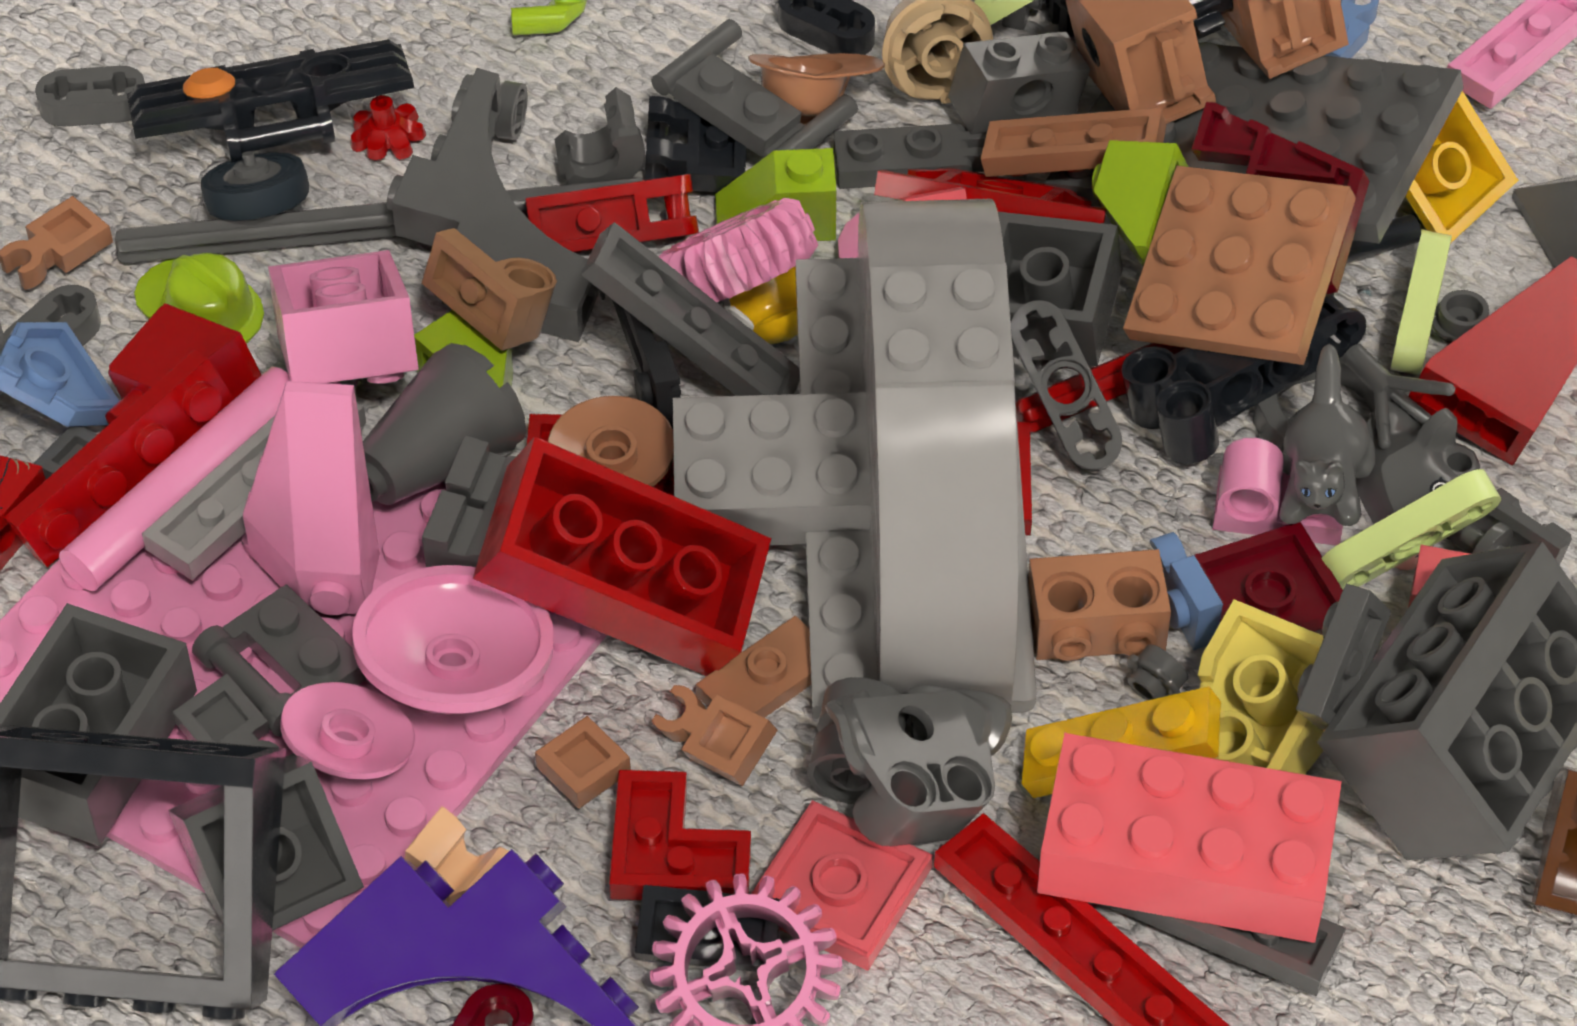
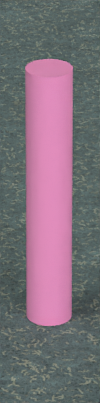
M270 367L60 551V561L68 574L85 589L95 591L143 549L145 545L142 533L275 416L286 381H290L288 373L281 368Z

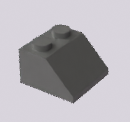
M294 753L286 756L272 931L364 888L312 762ZM220 786L168 810L193 871L224 925V786Z

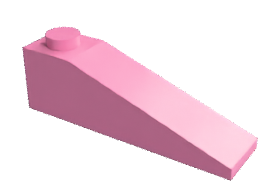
M286 381L263 456L260 458L255 479L245 503L243 520L250 555L280 587L287 584L314 611L327 615L357 613L363 601L372 593L380 555L354 385Z

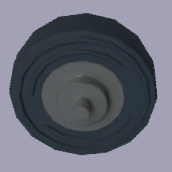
M247 151L242 154L243 159L230 160L219 164L208 171L201 180V190L209 214L222 220H252L276 215L295 207L305 200L309 193V181L304 164L300 157L289 153L270 152L254 154L253 151Z

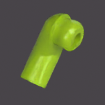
M552 0L546 6L511 8L513 36L561 32L584 12L587 0Z

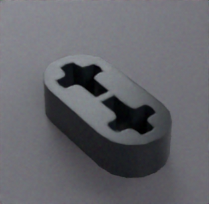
M778 0V24L784 32L830 54L866 55L875 45V16L871 10L852 0Z

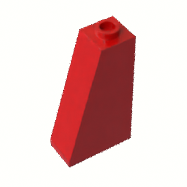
M1572 256L1429 359L1418 379L1451 383L1455 386L1453 395L1446 396L1410 391L1408 396L1431 416L1444 408L1449 409L1457 418V433L1513 466L1577 365V259Z

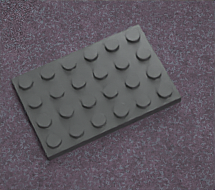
M1198 42L1207 84L1214 92L1217 104L1226 107L1230 114L1245 121L1253 119L1268 126L1272 133L1296 144L1298 141H1301L1364 170L1370 182L1353 240L1380 244L1464 88L1461 70L1430 65H1411L1382 62L1374 59H1353L1324 55L1269 79L1242 47ZM1101 92L1089 113L1116 111ZM1204 108L1166 124L1163 143H1177L1188 167L1246 174L1248 166L1198 161L1192 151V146ZM1085 169L1079 172H1051L1044 182L1046 185L1070 189L1076 195L1090 200L1091 206L1102 207L1092 191L1094 169Z

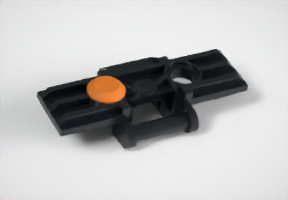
M387 39L321 52H315L314 49L300 51L297 55L231 67L221 65L204 68L194 72L192 75L138 84L130 93L126 94L135 139L200 128L220 130L225 132L230 159L234 161L243 159L242 153L247 151H256L321 138L324 144L335 142L330 111L348 101L414 88V83L401 44H396ZM290 101L298 118L254 127L256 107Z

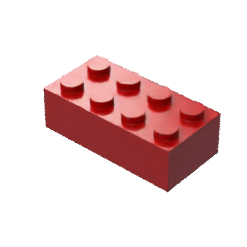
M534 437L507 466L472 579L708 676L715 670L719 671L742 652L772 538L538 437Z

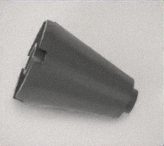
M450 343L441 350L436 351L363 440V448L372 501L391 505L445 482L465 435L489 442L490 452L501 456H506L513 452L516 445L524 439L526 435L525 414L518 397L508 382L499 388L486 373L494 365L485 356L466 345Z

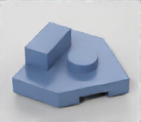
M67 322L16 323L0 353V391L66 427L109 425L105 414L119 402V399Z

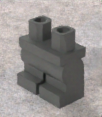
M467 435L464 436L445 481L446 491L441 490L422 535L426 567L442 565L476 567L507 466L516 456L504 457L492 453L489 449V442Z

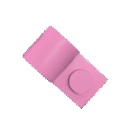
M1243 438L1227 446L1223 455L1222 465H1220L1212 530L1258 535L1289 525L1280 519V507L1286 493L1290 475L1283 473V453L1276 445L1259 438ZM1313 514L1301 521L1314 543L1336 546L1340 544L1343 525L1339 524L1335 518L1325 514Z

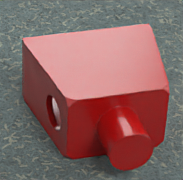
M164 303L109 364L108 374L121 400L105 414L108 424L194 349L210 360L234 398H236L261 376L241 332Z

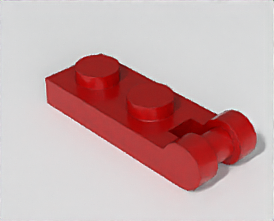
M691 174L525 198L529 221L546 236L572 252L593 249L600 233L614 222L639 242L699 233L697 215L691 216L688 192H693ZM664 196L667 219L650 222L647 199Z

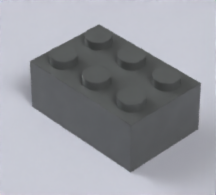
M67 603L1 701L0 728L18 725L168 738L176 725L172 711L194 697L197 692L187 645L185 642ZM22 769L18 818L100 846L142 779Z

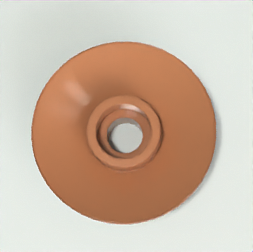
M602 396L581 402L567 410L556 421L548 438L549 443L652 487L667 474L674 460L673 429L668 420L650 404L631 397Z

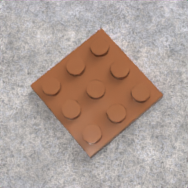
M1176 166L1123 330L1130 340L1304 365L1356 200L1350 186Z

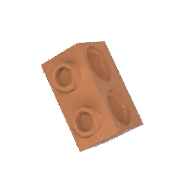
M1159 549L1032 558L1029 560L1028 580L1036 660L1061 659L1073 661L1087 656L1134 654L1138 656L1148 644L1156 645L1166 651L1171 609Z

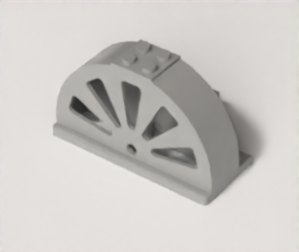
M993 199L861 202L857 258L796 260L800 394L673 398L674 496L772 538L770 545L806 544L812 719L819 718L826 688L833 682L848 677H863L881 681L897 689L901 694H908L907 690L923 685L982 691L1003 697L1011 705L1012 713L1028 712L1036 704L1037 691L1014 387L1015 376L1007 265L1005 263L998 211Z

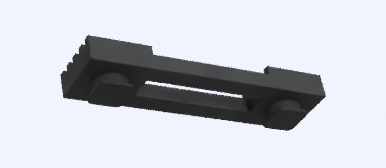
M598 289L601 299L605 300L606 294ZM612 300L637 368L633 370L637 399L650 404L660 411L673 429V398H681V389L679 386L680 378L666 340L656 342L650 328Z

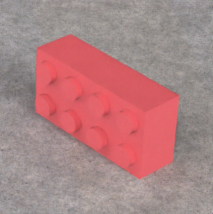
M1064 733L1041 849L1037 893L1315 943L1325 901L1342 781Z

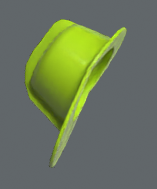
M218 254L181 255L176 259L166 260L150 268L138 280L134 291L137 308L149 319L166 303L241 332L246 343L259 332L264 318L261 298L247 284L243 272L233 261Z

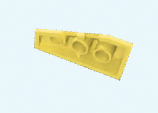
M1235 599L1233 600L1202 654L1198 677L1201 680L1200 688L1210 686L1221 701L1219 757L1212 759L1304 775L1308 772L1323 752L1317 741L1324 730L1318 729L1296 710L1299 702L1297 690L1304 670L1310 664H1314L1324 640L1323 635Z

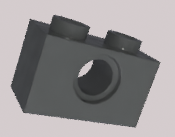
M1067 32L968 42L963 44L948 97L971 134L985 133L988 130L990 121L1076 114L1091 69Z

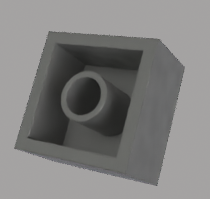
M998 212L1005 263L1007 265L1010 321L1015 312L1028 302L1041 300L1052 303L1063 313L1087 364L1098 366L1123 270L1118 225ZM1037 314L1027 317L1028 329L1021 333V336L1025 342L1035 339L1039 343L1045 355V359L1041 360L1052 361L1059 357L1072 356L1067 345H1064L1057 353L1055 352L1049 339V332L1056 327L1052 319L1041 321ZM1012 342L1013 356L1019 357L1016 348Z

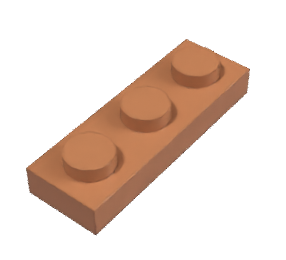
M1163 108L990 121L981 155L985 176H1023L1031 173L1079 172L1085 169H1095L1103 161L1109 140L1163 143L1166 131Z

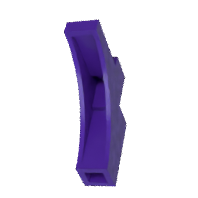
M513 849L451 906L445 899L454 892V889L427 860L416 868L410 861L400 856L274 973L278 980L320 1026H338L343 1020L364 1007L395 993L418 986L461 981L508 984L534 992L571 1009L593 1026H638L630 1016L639 1006L611 976L600 985L582 966L591 954L563 924L553 933L548 929L547 925L567 907L555 894L564 885L562 880L536 853L525 862Z

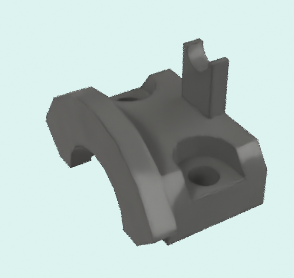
M615 87L605 96L606 103L604 107L608 124L600 130L587 134H575L564 130L554 139L560 176L565 179V184L632 178L640 170L645 156V146L640 129L636 126L630 95Z

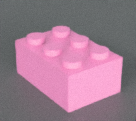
M389 250L268 267L277 335L290 381L342 384L341 381L366 378L370 383L382 384L402 379L404 372L419 370L410 298Z

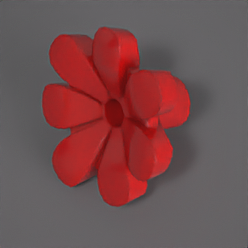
M386 95L376 96L371 100V112L359 110L354 115L353 127L356 131L351 134V149L355 152L367 149V157L372 160L385 158L388 149H391L397 159H406L413 154L409 141H420L426 136L423 124L417 122L419 116L416 108L412 104L405 103L394 109L392 99Z

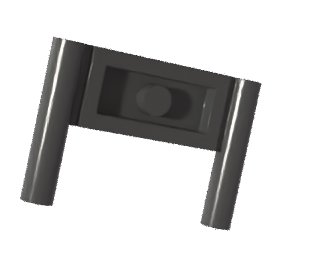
M732 19L724 21L651 79L653 88L660 95H672L673 99L762 158L774 150L813 149L858 112L856 101L851 96L844 94L806 125L800 123L801 111L717 57L742 37L741 27Z

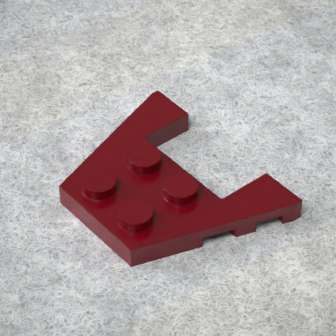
M1206 101L1192 146V151L1198 161L1248 166L1246 174L1350 186L1356 200L1326 294L1337 293L1370 182L1364 170L1301 141H1298L1297 144L1272 133L1269 127L1253 119L1245 121L1230 114L1226 107L1215 102Z

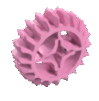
M783 198L742 212L687 237L684 241L672 245L670 249L663 251L659 258L715 302H719L727 298L730 299L744 291L751 290L753 287L788 272L789 269L796 266L797 259H809L818 247V242L813 233L815 228L808 213H804L800 201Z
M736 874L733 879L735 895L723 897L719 883L716 880H711L706 883L708 898L711 901L710 904L702 907L696 897L691 894H687L682 898V905L686 913L692 918L688 923L676 916H666L663 921L664 928L670 935L677 938L678 941L677 943L664 940L654 942L652 948L654 956L663 961L671 962L672 965L651 970L650 980L656 986L674 987V989L663 993L655 1001L660 1013H670L682 1008L683 1011L674 1018L670 1026H804L801 1023L804 1018L817 1025L826 1026L828 1024L830 1013L823 1006L816 1003L815 1000L816 998L824 1000L839 999L840 986L833 981L821 978V975L834 974L841 971L842 957L834 954H819L820 951L829 948L836 942V933L833 928H823L810 932V929L822 917V909L817 904L806 907L799 914L794 913L801 898V891L797 887L791 886L785 891L780 901H776L773 899L775 892L773 877L764 876L762 878L757 895L748 894L746 876L744 874ZM752 917L773 922L793 937V940L782 943L780 939L768 943L755 942L746 935L737 918ZM717 926L724 946L721 958L717 963L703 970L704 976L688 982L689 963L696 946L710 930ZM733 941L738 943L743 956H751L752 964L757 958L764 963V965L757 969V988L760 1001L755 999L750 985H742L741 976L735 983L729 979V976L736 972V953ZM805 959L806 974L798 996L784 1012L776 1016L769 995L770 985L775 978L789 971V965ZM710 997L713 1002L728 997L739 999L746 1004L756 1024L735 1025L721 1021L707 1013L698 1002Z

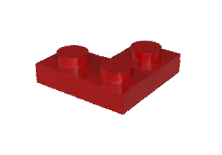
M619 770L609 882L610 899L642 900L644 885L707 891L706 883L711 880H716L719 883L722 893L735 894L733 879L736 874H744L746 876L749 894L751 831L685 829L687 772Z

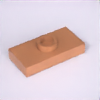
M797 616L792 617L741 652L719 671L715 670L697 682L696 696L708 707L717 693L764 718L811 685L809 627Z

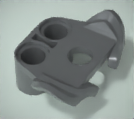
M923 685L907 690L908 694L870 697L867 690H861L831 700L825 704L829 717L836 725L841 748L854 775L865 774L871 783L866 791L856 800L853 808L854 821L860 832L878 845L899 846L945 841L953 838L963 830L994 796L995 780L991 757L1005 743L1012 722L1011 705L1003 697L976 690ZM900 713H909L916 716L927 730V740L920 741L909 737L900 727L898 715Z

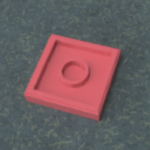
M812 800L762 878L764 876L774 878L775 892L773 898L781 899L785 891L791 886H795L801 891L799 904L794 910L796 914H799L810 905L817 904L822 909V917L810 929V932L823 928H833L836 933V942L829 948L824 949V951L841 956L842 959L869 971L932 869L933 854L911 844L899 846L878 845L860 832L853 818ZM762 878L760 879V881L758 882V884L756 885L755 889L751 894L758 895L759 885Z

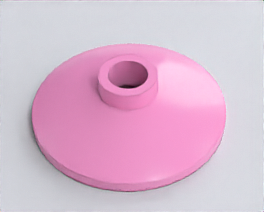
M326 682L307 686L294 693L287 700L281 714V733L293 753L311 761L314 768L342 778L374 779L394 773L407 763L412 755L415 744L414 727L407 714L388 697L372 689L355 684Z

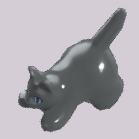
M1331 344L1324 346L1321 350L1316 368L1312 401L1298 410L1288 420L1282 450L1284 458L1283 469L1286 475H1290L1280 507V519L1287 524L1299 523L1307 516L1313 514L1329 515L1343 526H1352L1358 523L1362 513L1356 478L1368 477L1375 466V446L1369 435L1366 421L1358 411L1342 401L1341 367L1337 350Z

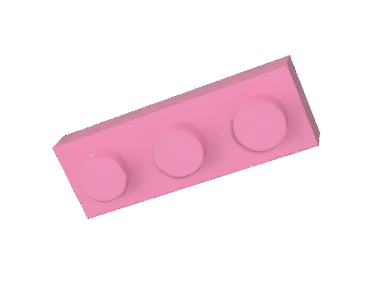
M1577 0L1524 1L1448 64L1447 68L1461 70L1464 87L1463 93L1486 107L1493 108L1577 37Z

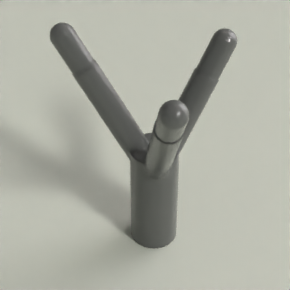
M1361 344L1353 345L1343 356V362L1374 392L1378 445L1383 450L1391 446L1388 399H1392L1423 426L1432 416L1402 390L1451 396L1455 392V386L1451 383L1391 375Z

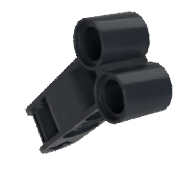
M1334 293L1326 294L1304 365L1185 348L1176 354H1173L1166 348L1157 346L1143 347L1135 350L1125 358L1122 364V376L1130 416L1134 423L1142 428L1160 429L1164 451L1175 462L1190 464L1206 460L1216 452L1219 446L1217 428L1219 425L1316 372L1320 353L1324 346L1331 344L1336 348L1339 358L1344 356L1350 347L1362 340L1366 331L1367 321L1359 310L1346 308L1334 297ZM1334 335V336L1337 337L1341 342H1340V343L1335 342V341L1331 338V336Z

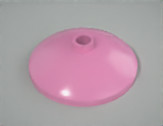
M442 565L420 568L386 581L363 601L353 623V653L357 665L368 681L396 701L433 713H476L496 708L515 700L534 687L543 677L550 665L554 648V628L550 615L544 608L472 579L476 567Z

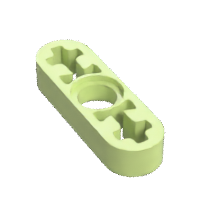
M1422 230L1397 335L1391 370L1419 376L1422 372L1452 235Z
M1477 469L1467 472L1329 550L1321 559L1332 571L1342 589H1344L1346 583L1357 587L1362 586L1419 554L1421 544L1433 546L1481 519L1499 505L1501 497L1485 470Z

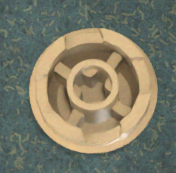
M902 0L889 16L885 30L882 59L883 63H885L884 68L887 76L906 95L922 100L940 99L942 104L951 103L948 94L963 44L993 40L990 22L983 10L971 0Z

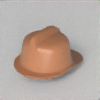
M837 53L795 57L752 54L748 56V60L751 63L761 67V86L801 111L800 123L802 124L810 122L840 96L844 95L851 76L870 74L880 71L885 67L882 59L861 54Z

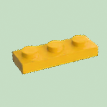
M1207 686L1026 729L1022 785L1033 798L1053 793L1064 733L1206 758L1219 757L1221 701L1211 687Z

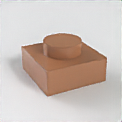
M588 716L535 751L537 768L578 809L617 783L619 770H631L630 757Z

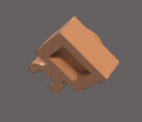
M71 196L26 225L28 240H18L4 246L0 250V263L5 273H9L22 265L17 269L21 286L25 290L31 289L45 279L47 269L57 265L67 273L113 243L110 226L74 196Z
M674 685L670 692L681 704L686 706L683 715L676 720H666L663 716L655 714L652 719L653 724L668 739L675 742L686 741L681 750L691 760L743 787L778 730L768 719L717 693L706 709L703 702L692 690L685 686Z

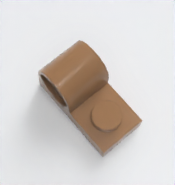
M452 228L436 232L421 284L502 351L533 341L539 337L557 280L555 274L548 267L531 259L518 257L495 262L458 230Z

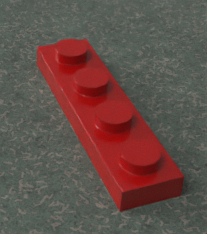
M194 349L5 515V520L32 555L48 568L59 558L60 551L235 399L210 360Z

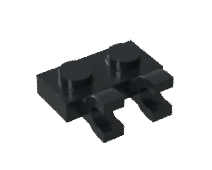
M649 96L644 180L691 174L693 190L719 192L745 172L746 147L681 103L675 102L670 98ZM681 135L688 136L687 144H680L674 142L678 140Z

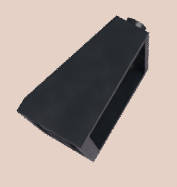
M18 725L1 727L0 999L34 1000L37 999L38 991L64 993L63 1003L68 1005L98 1007L106 1005L107 997L133 999L134 1010L148 1013L174 1012L176 1003L203 1006L202 1015L215 1019H242L245 1017V1009L252 1010L266 1001L286 748ZM22 769L224 786L223 978L8 959Z

